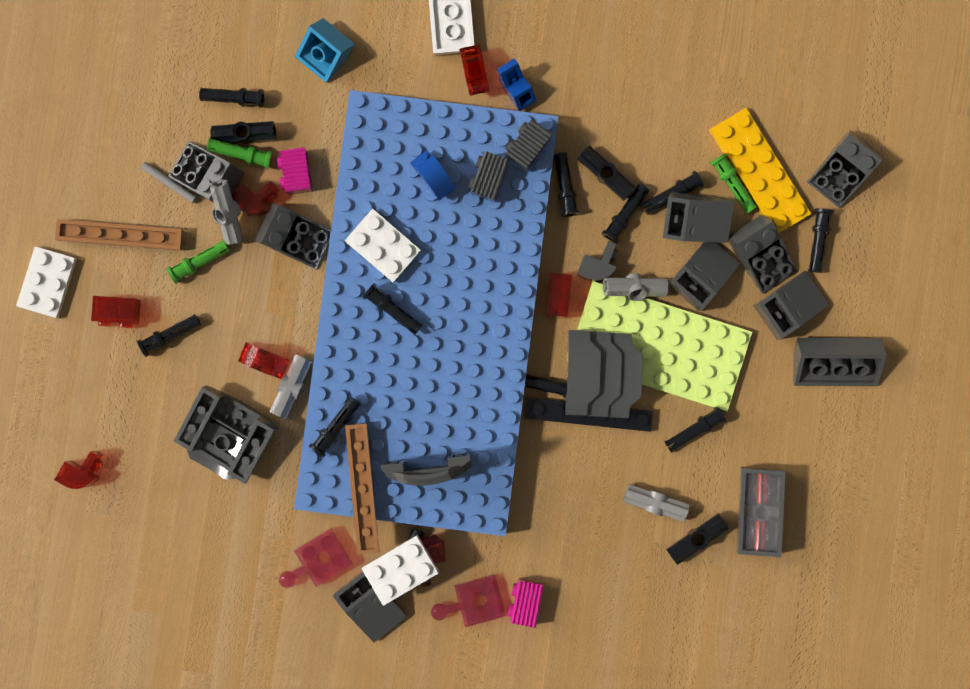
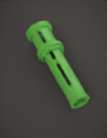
M209 138L206 151L245 160V163L249 165L253 163L264 166L265 169L269 168L272 151L257 150L254 146H249V148L241 147Z
M724 153L710 163L711 166H715L720 174V180L726 181L746 214L758 207L736 175L737 169L736 167L733 168L727 159V153Z
M222 240L190 259L184 258L181 263L173 267H167V271L174 283L177 284L180 279L189 274H195L198 268L230 252L225 241Z

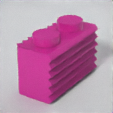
M306 148L281 150L280 157H277L278 168L283 171V177H280L281 189L285 190L288 195L312 192Z
M518 578V583H513L511 595L515 596L514 604H509L507 614L508 617H511V623L536 628L544 588L543 583Z

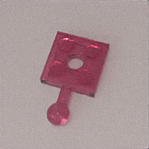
M332 528L294 550L302 566L293 572L285 571L281 573L279 583L284 588H290L295 584L297 578L308 573L315 587H317L353 563ZM324 551L328 553L329 561L327 563H321L318 560L319 552Z
M495 574L454 585L458 602L447 606L438 603L431 609V616L438 621L445 619L447 614L461 610L465 627L506 616ZM477 595L485 596L486 602L483 606L474 604V599Z

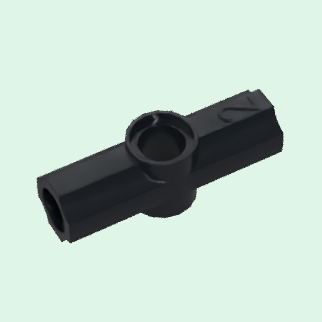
M240 121L236 124L211 126L210 130L212 139L231 144H250L257 141L276 140L277 136L274 121L255 123ZM247 129V135L240 137L241 130Z
M590 145L578 157L577 160L593 173L600 183L605 184L621 200L624 201L636 188L616 169L614 164L605 160ZM609 169L612 176L610 178L603 177L601 170Z
M717 513L697 528L690 530L686 536L666 550L678 565L698 550L704 549L708 543L727 531L729 527L720 514ZM696 534L702 535V541L699 544L693 543V537Z

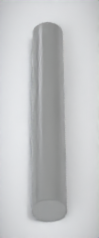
M147 162L143 163L141 169L192 204L197 200V196Z

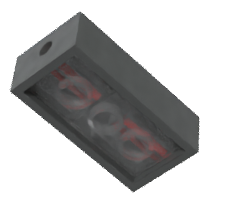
M740 467L736 550L738 554L782 557L786 471Z

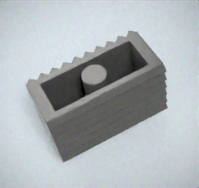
M532 119L529 123L524 122L518 130L520 135L516 140L511 139L505 148L507 150L506 157L524 171L528 170L552 137L550 132Z
M487 151L484 152L483 156L479 155L475 168H478L477 175H472L468 188H471V194L495 202L509 164V159Z

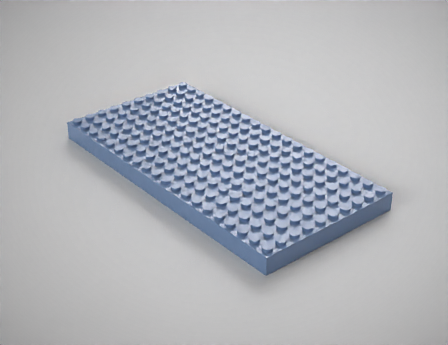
M349 90L294 506L295 510L354 517L345 426L336 436V443H332L325 452V457L320 456L309 447L321 434L320 430L328 427L351 396L361 406L358 407L345 425L364 423L368 425L377 520L506 536L558 116ZM531 119L552 134L549 142L527 171H524L509 159V164L495 202L471 194V188H468L472 175H477L478 168H475L479 155L483 156L484 152L487 151L507 158V150L505 149L511 139H517L520 135L518 130L524 122L529 123ZM426 150L437 159L456 186V189L440 201L410 164V162ZM372 209L421 250L394 283L345 242L346 238ZM373 283L377 284L376 287L383 293L391 295L393 302L423 324L416 335H413V333L386 312L378 311L377 306L368 299L364 300L362 298ZM471 453L472 467L458 477L443 483L423 486L407 485L385 476V473L380 468V465L385 462L407 460L408 469L448 465L449 455Z

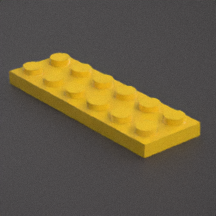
M744 108L709 130L723 154L727 153V159L732 167H736V175L758 206L756 208L759 213L774 222L778 233L811 214L747 108Z

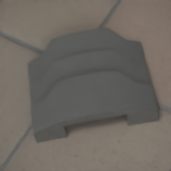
M568 330V373L565 415L629 418L630 406L642 394L643 354L632 344V335Z
M206 385L199 391L174 442L187 449L191 460L205 466L223 479L236 478L246 484L266 447L269 446L278 427L245 403Z
M471 453L449 455L448 465L408 469L407 460L385 462L380 465V468L385 473V476L407 485L423 486L443 483L458 477L472 467Z

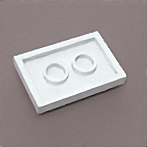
M429 0L434 56L475 52L471 1Z
M374 209L366 215L345 240L347 244L393 283L421 252L416 245Z
M35 246L16 306L59 318L77 259Z
M418 535L361 568L383 606L439 573L438 568Z

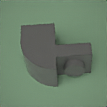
M608 241L600 260L585 254L576 276L591 282L603 281L605 277H609L616 269V266L609 264L610 261L614 262L618 251L615 250L616 244Z

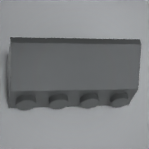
M797 338L793 353L794 386H878L887 357L882 339Z

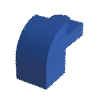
M515 58L497 69L502 87L519 111L537 101L531 85L524 78L519 63Z
M427 150L410 162L439 201L456 189L444 168Z

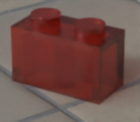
M550 274L546 317L565 319L568 317L572 275Z
M93 296L91 321L98 322V326L111 327V323H117L120 328H132V324L139 325L141 300Z

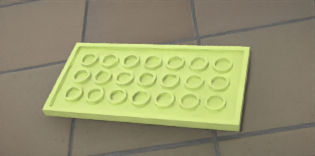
M592 281L577 330L631 334L632 344L643 354L642 385L713 408L717 406L719 410L728 412L752 335L751 331L648 298L640 301H631L628 296H606L603 294V284Z

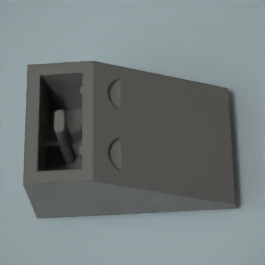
M849 130L807 183L840 208L882 162L883 155L852 130Z
M188 141L168 177L213 202L210 183L222 179L227 180L232 195L244 172L230 162Z
M671 192L668 197L663 238L679 241L728 243L735 201Z
M272 203L255 242L317 269L330 241L331 230L279 204Z
M760 215L729 235L728 241L735 255L762 294L797 272L774 222L767 217Z
M703 242L668 284L695 309L701 311L719 292L740 264L715 242Z
M805 270L753 306L776 340H779L801 327L829 304Z
M363 571L333 595L344 612L373 643L407 617L395 599L384 606L382 605Z

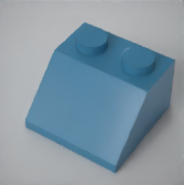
M322 18L309 26L295 57L327 83L348 59L355 44L327 20Z

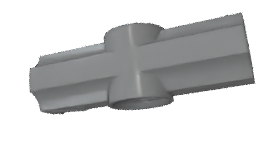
M227 180L213 181L210 183V191L215 208L212 210V216L221 226L225 244L239 243L243 240L238 216L241 213L240 207L232 199Z
M632 273L625 278L605 277L602 290L606 296H628L631 301H640L646 296L666 297L669 284L668 280L664 278H643L639 273Z
M295 354L287 374L283 376L278 386V394L270 413L284 419L288 418L295 400L299 398L304 388V380L312 361Z
M628 484L624 494L623 502L644 508L645 511L659 516L665 515L684 522L689 511V504L668 498L667 495L653 490L648 491Z

